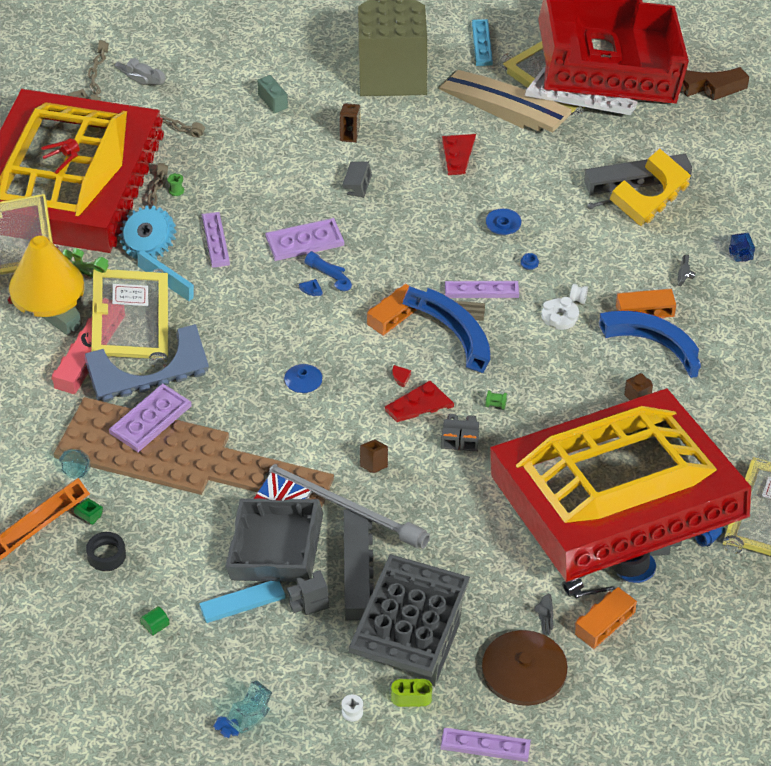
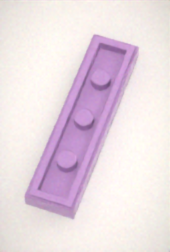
M220 212L202 214L212 268L230 265Z
M445 281V296L449 298H519L518 281Z
M444 728L441 750L528 762L531 740Z

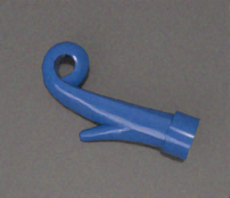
M313 251L307 254L304 261L306 265L311 268L314 267L336 279L337 281L334 285L338 290L348 291L351 289V281L342 273L345 271V268L324 261Z

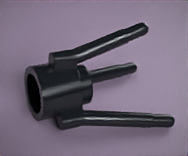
M582 577L562 582L563 589L569 597L574 595L576 599L585 595L615 590V586L581 591L584 588L581 580Z

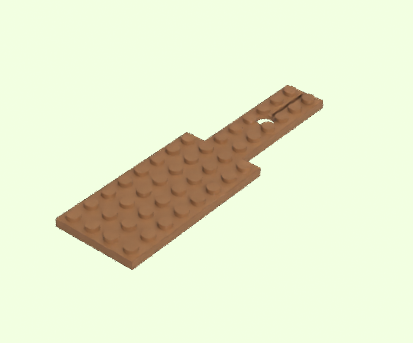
M86 397L83 398L54 452V458L200 495H202L209 480L258 492L266 481L264 475L269 472L273 464H277L279 468L328 491L334 480V474L225 448L229 432L180 420H175L141 451L136 452L109 433V429L132 409ZM311 493L308 498L319 499L321 507L325 501L324 498L314 493Z

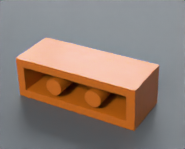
M405 283L375 307L370 308L367 312V325L384 336L418 310L402 304L409 285Z
M672 289L617 293L616 309L617 311L646 313L659 318L675 317L676 301Z
M619 587L612 592L609 591L599 604H594L585 616L582 615L577 619L575 635L595 649L635 613L637 601Z

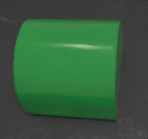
M89 498L74 507V514L91 525L103 513V507Z
M159 606L140 618V623L152 636L170 625L166 613Z

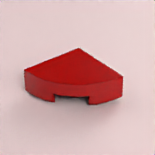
M394 365L392 375L399 386L405 387L411 376V370Z

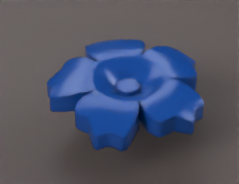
M218 717L213 726L215 730H221L220 733L227 738L230 735L238 736L240 732L237 728V723L233 719L229 720L227 717Z

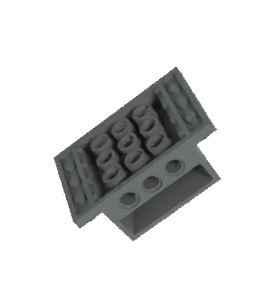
M389 554L350 643L348 653L398 667L418 679L429 680L432 686L435 687L460 625L463 597L470 577Z

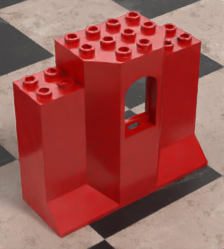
M543 0L538 20L546 63L544 90L677 104L689 59L675 6L642 2V0ZM592 39L609 41L612 43L614 51L594 49ZM601 55H609L610 57H601Z

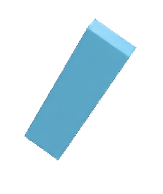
M488 19L472 20L476 66H493Z
M141 250L138 252L139 268L145 272L168 273V288L187 301L193 299L194 285L145 251Z
M269 581L199 604L206 623L285 599V593L280 581Z

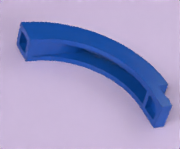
M409 286L402 304L428 313L447 325L456 334L464 347L466 367L484 373L490 362V346L484 331L473 316L454 300L435 290L427 288L425 292Z
M611 311L600 313L599 327L605 338L637 336L658 342L670 349L680 359L690 378L698 376V371L701 368L698 359L699 348L676 325L657 316L641 312Z

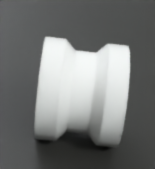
M573 284L570 293L572 302L578 301L580 304H585L588 287H578L577 284Z
M351 694L342 700V716L345 720L354 722L363 716V701L359 696Z

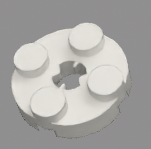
M569 297L545 301L543 304L542 319L546 325L554 326L555 329H569L575 325L579 318V309ZM557 312H562L564 314L563 316H560L559 314H557Z

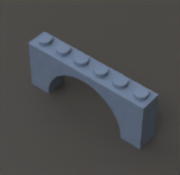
M196 324L177 329L178 349L174 359L164 369L151 375H132L118 369L109 360L104 349L85 353L84 359L96 399L108 402L118 395L127 397L133 391L145 392L150 390L151 386L168 385L173 380L182 382L192 375H195V377L205 375L209 369V364Z

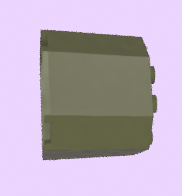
M367 0L358 6L360 96L427 95V25L424 4L417 0Z

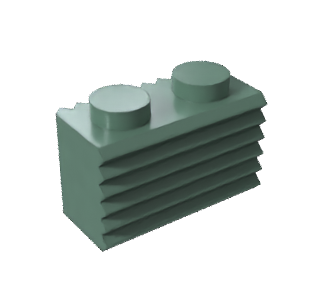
M271 75L258 79V96L270 107L273 113L289 108L288 94Z

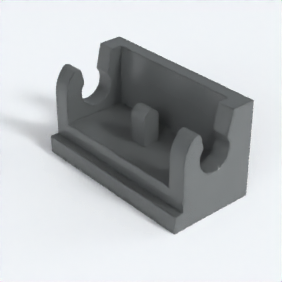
M369 161L350 162L342 186L343 189H352L354 192L349 191L347 195L365 197L372 177Z

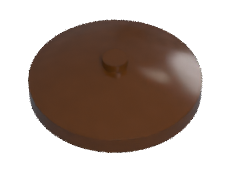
M517 630L499 636L487 647L482 660V674L488 688L500 699L516 705L531 706L552 699L563 688L567 678V659L561 647L548 636L535 631Z

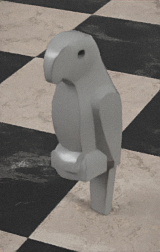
M136 58L130 59L127 65L120 62L114 65V67L125 73L127 77L143 85H161L166 79L162 71L139 63V60Z

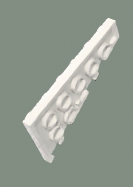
M545 67L530 84L525 93V96L626 115H631L637 106V101L628 98L544 90Z

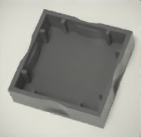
M240 499L235 519V533L230 543L226 562V570L230 579L234 581L297 582V578H302L304 581L312 579L323 519V510L319 499H288L280 501Z

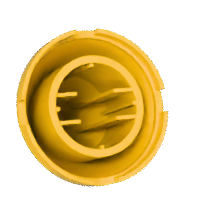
M36 236L30 240L9 284V293L12 303L21 312L25 313L26 310L33 312L36 317H51L65 313L75 307L77 299L84 294L85 286L79 269L48 238Z

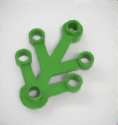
M74 248L73 252L64 249L62 252L79 269L81 274L92 278L93 269L105 273L109 266L108 260L103 257H98V259L92 262H83L84 252L78 248Z

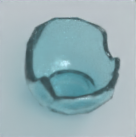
M69 449L64 451L59 458L62 465L61 471L69 478L80 479L85 477L90 470V458L83 450Z

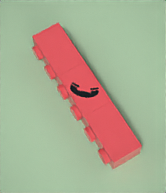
M103 299L102 303L108 304V315L102 314L101 345H107L125 318L123 304H112V301ZM92 317L88 318L86 326L79 332L75 343L71 344L69 352L62 358L57 370L53 371L52 380L55 389L75 395L89 374L84 358L85 353L91 352Z

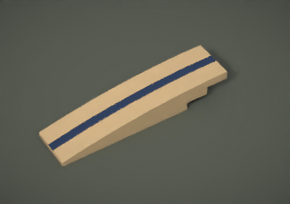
M457 70L439 87V90L522 129L528 126L536 131L543 128L553 133L571 115L570 108L555 101L525 96V89L466 71Z

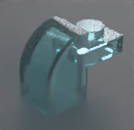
M257 680L251 682L245 699L233 703L226 722L241 734L250 731L269 712L270 708L267 704L272 692Z

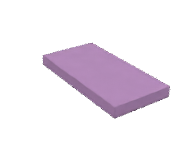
M334 218L265 233L275 261L305 255L311 251L318 252L344 246L343 237Z
M161 384L109 429V433L136 452H139L192 406L191 401L168 386Z

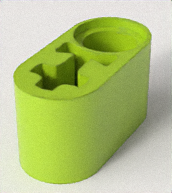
M427 679L395 680L391 686L392 703L398 707L427 706L432 701V683Z

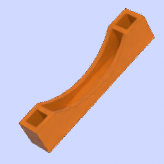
M79 478L67 484L0 533V560L90 495Z

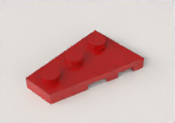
M476 134L442 136L448 175L466 174Z
M429 380L386 405L385 411L396 422L419 417L420 414L427 412L434 413L446 407L447 409L453 408L454 402Z

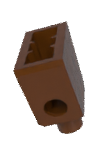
M343 104L340 112V141L357 143L361 105ZM353 126L352 131H348L347 127Z

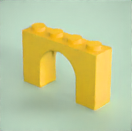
M660 148L648 158L645 168L662 183L664 191L661 194L651 197L642 195L624 180L612 191L610 200L640 226L650 223L655 217L654 214L662 212L667 202L674 201L678 196V192L686 190L690 185L691 175Z

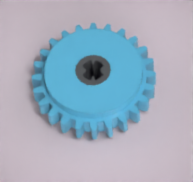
M146 206L144 210L139 207L138 212L133 210V215H127L128 220L123 221L125 226L120 227V230L123 232L119 234L122 239L120 241L123 245L122 248L135 260L138 259V252L141 250L157 259L158 255L163 257L164 251L169 252L168 246H173L171 240L176 239L173 235L177 233L174 228L176 225L173 222V218L160 207L157 209L155 206H152L150 209Z

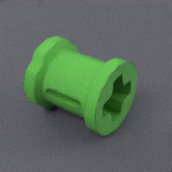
M176 173L169 175L167 179L170 184L169 194L172 196L182 195L184 193V187L182 186L183 176Z
M488 390L486 407L495 406L505 410L507 393H492L491 390Z

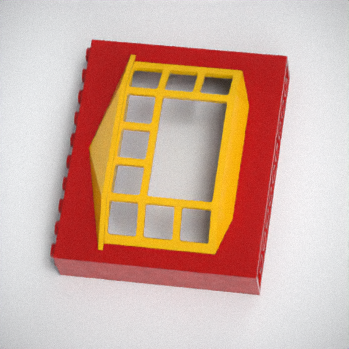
M21 89L0 129V202L32 196L36 177L56 180L51 200H46L53 244L111 253L112 248L117 245L118 235L122 233L120 227H123V221L128 220L127 215L129 210L133 209L134 198L137 199L139 187L143 186L144 176L149 172V164L153 163L154 153L158 152L159 141H162L164 138V130H162L163 118L160 117V110ZM43 119L79 124L81 126L75 137L78 145L83 143L98 146L94 157L78 155L70 161L88 164L89 168L85 176L65 174L70 162L58 174L51 171L20 167ZM88 126L106 129L101 139L83 135ZM16 174L30 176L25 196L6 194ZM62 181L82 184L76 205L57 202ZM38 206L2 212L3 218L0 219L1 236L26 240L42 236Z
M668 388L490 447L491 476L566 582L750 517L751 485ZM665 421L670 428L657 427L654 424ZM646 427L648 428L647 430H644V431H641V432H638V433H635V434H632V435H629V436L626 435V434H628V433H631V432H634V431H637V430H640V429H643V428H646ZM655 436L678 465L601 492H596L575 463ZM616 437H619V438H620V439H618V440H615V441H612V442H609V443H606V444H603V445H600V446L597 445L598 443H601V442H604V441H607V440H610V439H613V438H616ZM665 437L680 438L685 446L670 444ZM586 447H590V448H591V449H588V450H585V451H582V452H579V453H576V454H573V455H568L569 453H572V452H574V451H577V450H580V449H583V448H586ZM679 454L695 456L700 464L687 463ZM557 457L562 458L543 475H540L533 466ZM568 466L576 478L554 494L546 482ZM582 484L590 497L568 513L560 503V500Z

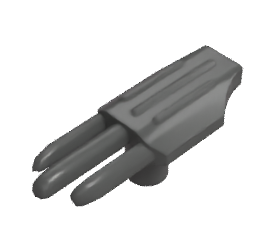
M686 254L682 257L678 271V286L680 287L688 277L693 279L696 274L690 270V265H688L689 255Z
M548 593L542 597L541 602L535 606L534 611L539 614L542 633L546 634L547 630V635L549 636L554 625L552 596Z

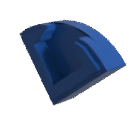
M316 279L299 284V289L307 295H323V291Z

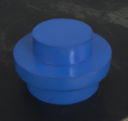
M526 253L521 258V266L525 269L532 270L539 265V260L533 253Z

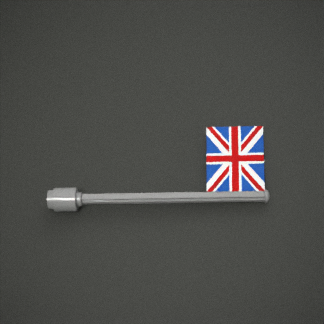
M273 464L270 467V475L254 497V499L280 501L308 499L311 493H314L397 532L400 541L417 549L425 548L430 539V534L415 524L407 522L401 525L279 468L277 464Z

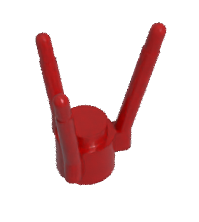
M69 138L66 141L41 147L42 150L61 146V148L44 155L43 159L60 152L64 156H70L58 167L55 174H58L72 159L78 156L77 152L80 151V148L75 139Z

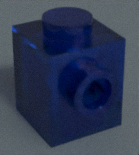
M750 234L731 235L729 253L730 256L734 257L735 262L753 260L755 246Z

